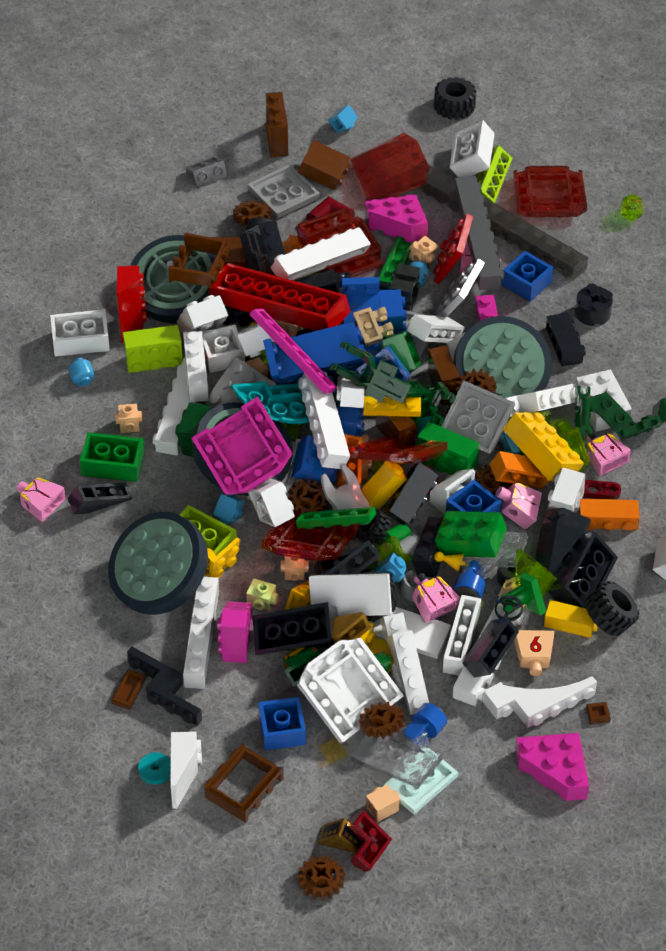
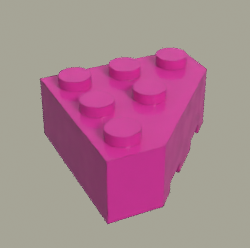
M416 195L390 197L381 200L374 199L365 202V219L369 229L374 231L376 229L383 230L384 234L394 238L397 236L403 237L409 243L418 242L424 236L428 238V222Z
M228 601L217 621V630H219L218 654H222V662L247 663L252 603Z
M579 733L516 738L515 753L518 769L524 773L527 772L537 782L548 789L551 788L566 801L587 799L589 783Z

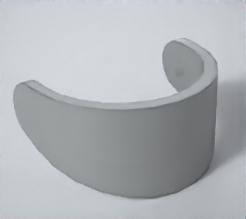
M412 570L405 573V577L400 584V593L406 600L414 602L412 595L415 588L406 581L413 576L414 572Z

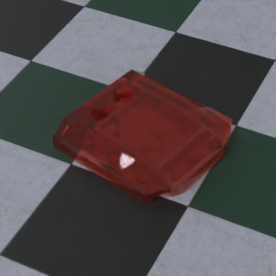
M405 133L350 158L368 201L397 197L427 183L426 176L430 167L418 141Z
M527 166L524 171L518 173L517 170H514L513 181L517 212L525 217L540 218L578 217L587 211V200L582 170L578 169L577 173L570 171V167Z
M348 208L299 223L296 227L298 240L303 247L308 244H316L321 239H329L335 234H343L348 229L353 230L356 228H360L371 243L364 254L330 266L327 265L320 273L334 269L335 273L349 271L352 278L377 269L384 263L381 260L382 249L363 219L359 216L354 217L351 215Z
M380 437L348 447L350 457L359 460L417 464L441 456L448 450V442L429 441L411 447L398 446V438Z
M293 511L295 517L269 530L262 539V548L280 556L312 561L335 560L358 531L359 523L349 526L333 525L329 528L321 526L309 530L305 528L297 529L296 520L301 513Z

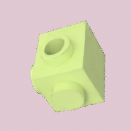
M253 579L246 593L247 603H252V606L257 610L269 611L271 606L276 605L278 600L276 585Z

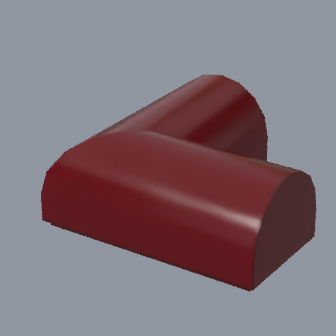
M328 196L306 215V220L318 227H321L330 218L346 225L355 217V211Z
M361 810L347 823V826L363 841L351 857V862L358 869L368 872L390 844L392 838L364 810Z

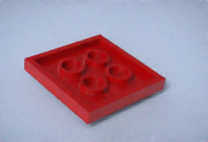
M467 213L463 219L460 218L456 224V229H452L448 239H444L440 247L442 251L437 257L439 263L433 271V274H435L433 282L440 284L463 254L473 219L472 215Z

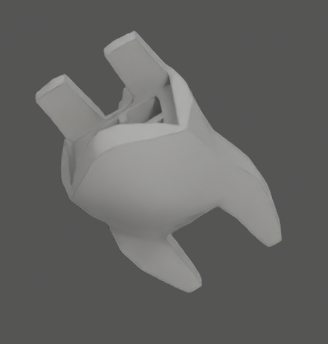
M345 464L340 465L346 484L337 489L334 488L326 474L321 475L322 490L326 499L332 505L333 510L369 507L370 504L360 490L358 479ZM340 525V527H341L342 530H346V529H348V528L351 527L350 525H349V526H341V525Z

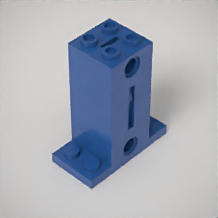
M379 277L342 278L341 294L347 296L351 311L342 321V324L354 322L355 327H357L353 317L354 312L371 307L372 312L380 309ZM376 321L377 324H378V326L380 327V326H381V322ZM364 341L360 342V345H364L366 352L373 355V357L382 351L381 345L383 342L367 347ZM359 367L352 368V369H348V370H350V371H357L356 369L359 368Z
M354 322L291 337L327 375L336 373L335 370L329 369L331 363H336L347 370L360 367L365 363L361 358L347 352L345 348L339 347L342 341H346L366 352L364 345H360V342L363 341L359 326L355 327ZM271 339L263 340L271 377L277 385L297 383L304 372L276 342H272Z

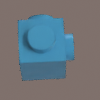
M349 105L338 109L328 119V122L336 133H340L354 127V122L358 117Z
M221 493L213 515L219 517L218 520L225 524L237 522L243 514L242 508L245 500L235 495Z
M393 552L377 565L374 572L389 574L393 582L398 583L405 577L404 572L407 565L401 557Z

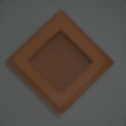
M607 702L586 704L590 724L610 722L611 718Z

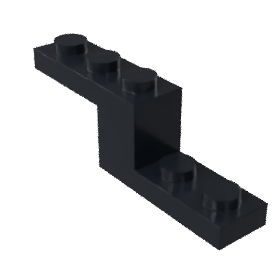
M131 646L127 651L129 665L134 669L144 671L147 676L152 678L146 686L148 700L154 705L159 704L164 707L170 714H177L186 723H193L198 726L202 721V709L175 695L183 685L182 673Z

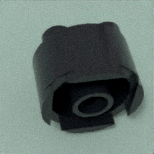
M590 283L587 287L582 288L576 298L575 313L577 319L589 326H594V324L603 325L608 322L611 317L613 303L612 292L594 283Z

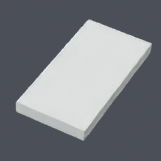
M389 574L318 575L309 577L311 605L329 602L337 608V616L363 612L365 616L392 614Z
M396 607V610L391 615L403 612L407 631L412 630L417 653L438 659L452 625L435 619L425 623L420 614ZM380 619L376 620V622L368 621L374 624L375 637L386 641Z

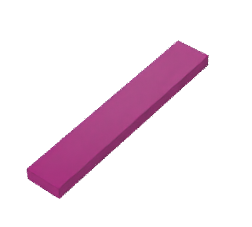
M264 309L252 310L249 315L324 394L333 393L337 389V386Z

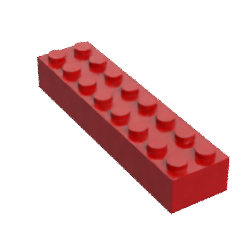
M229 263L219 272L218 280L214 282L212 288L209 289L208 287L210 295L214 297L220 295L225 306L250 313L255 309H264L272 319L314 331L340 325L351 312L347 296L344 294Z

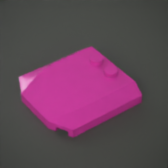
M258 396L241 406L242 410L210 430L206 428L192 437L193 442L225 495L248 493L279 474L293 454Z

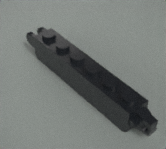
M334 269L296 280V282L341 293L342 278H351L349 271L335 273ZM225 306L228 317L223 322L224 325L237 322V325L242 327L256 322L249 315L250 312Z

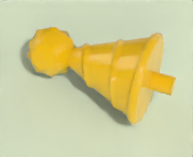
M438 551L434 555L436 561H445L456 572L459 571L460 565L465 566L466 562L462 561L463 553L444 556L443 552Z

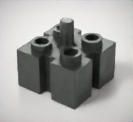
M399 263L397 270H393L392 283L381 282L379 289H401V297H405V308L403 309L412 312L414 302L419 293L420 267Z

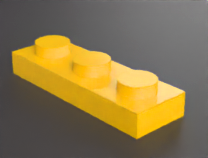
M364 396L363 415L421 417V397H406L403 403L390 397H384L382 403H379L378 400L370 396Z

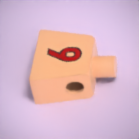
M518 630L519 633L515 638V647L520 667L529 668L530 675L540 676L542 668H549L554 631Z

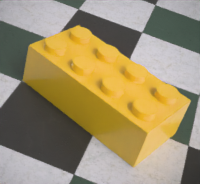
M538 412L514 413L506 424L504 432L549 481H555L557 473L560 474L562 468L579 472L584 465L579 454L572 451L567 441L556 433V429L544 420L545 418L542 414Z

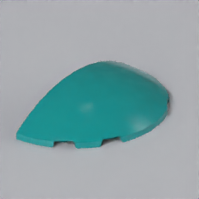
M328 375V378L335 384L332 375ZM299 379L297 384L268 386L266 381L231 385L235 395L244 404L258 396L272 420L289 424L310 422L306 415L305 403L302 401Z

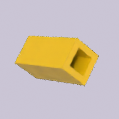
M385 462L363 486L361 492L370 504L369 507L380 509L407 480L403 474L402 467L398 464Z
M552 600L549 601L544 627L591 638L593 631L597 632L598 626L592 621L586 608Z

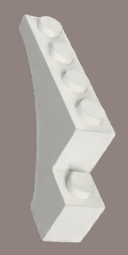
M573 383L506 397V399L516 404L510 417L515 412L530 413L577 402L575 394L577 384Z
M402 612L380 618L384 639H386L399 674L409 714L413 715L423 703H429L413 632L412 630L407 631Z
M592 676L574 684L547 689L510 687L500 682L484 690L483 703L496 719L502 716L507 717L514 711L525 726L529 728L533 725H540L544 719L550 716H557L567 707L573 708L583 699L587 700L593 697L596 692L597 681Z

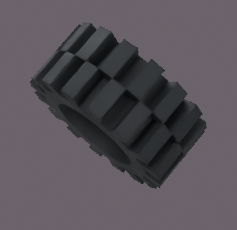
M375 508L376 515L370 523L366 525L356 523L357 525L353 526V529H355L353 531L354 534L364 543L369 540L372 545L374 543L377 545L379 540H384V535L387 536L386 530H390L388 526L391 524L389 517L377 508Z

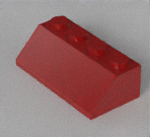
M117 266V303L121 343H124L123 332L142 330L143 322H147V313L143 311L146 310V300L142 299V297H145V288L141 286V284H144V275L140 273L139 266Z

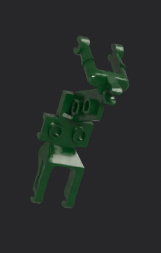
M346 341L341 342L340 348H345L347 352L361 358L366 363V366L360 375L336 363H331L330 370H335L337 374L349 379L356 386H368L364 395L378 400L379 403H382L385 395L400 403H403L406 397L426 396V407L429 415L432 416L430 421L438 423V426L443 425L445 419L438 412L437 406L441 398L448 399L450 403H454L456 395L449 392V389L442 382H437L432 388L430 385L424 388L420 383L413 380L411 382L402 381L395 377L398 370L397 367L383 360L376 367L373 355Z
M581 386L576 388L575 434L572 436L574 445L578 444V438L581 442L586 440L585 431L588 435L593 433L590 426V412L597 413L617 433L620 441L633 436L637 437L644 432H651L666 422V397L660 399L653 406L652 415H647L641 418L642 421L635 423L632 417L607 392L589 398L591 393L590 387L586 388V394L581 393Z

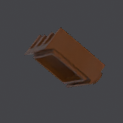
M265 93V127L270 157L288 156V123L283 93Z
M185 233V245L179 246V257H174L173 266L168 267L169 283L175 280L207 286L211 289L214 282L218 280L219 271L223 269L225 258L227 259L229 256L227 240ZM192 250L217 255L209 273L184 268Z
M242 743L238 749L232 751L228 761L219 766L214 777L206 781L204 785L205 798L246 823L248 821V811L252 807L255 809L260 807L261 796L265 792L267 794L272 793L274 789L273 782L276 779L280 782L284 779L283 767L276 766L245 747ZM244 759L267 774L240 804L217 788L241 760Z

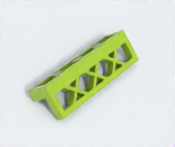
M499 145L492 149L490 168L479 172L477 175V182L481 183L480 194L484 195V199L491 205L497 199L513 159ZM501 156L506 160L505 163L502 162ZM496 167H499L501 174H498ZM492 178L495 179L496 185H493ZM487 189H490V192H491V195H492V196H490V195L486 192Z

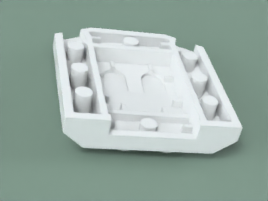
M361 638L348 641L341 640L306 665L297 684L298 688L340 744L361 729L359 719L360 714L364 713L365 708L371 709V704L376 706L379 702L382 705L389 702L391 706L404 696Z

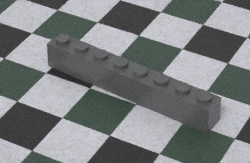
M476 176L455 178V194L461 219L467 213L473 216L467 237L472 263L474 264L478 259L484 262L476 278L479 290L501 288L504 272L503 269L500 270L499 268L501 267L500 257L496 256L497 245L493 244L494 233L490 232L491 222L490 219H487L488 211L487 207H484V195L480 194L481 183L477 182Z

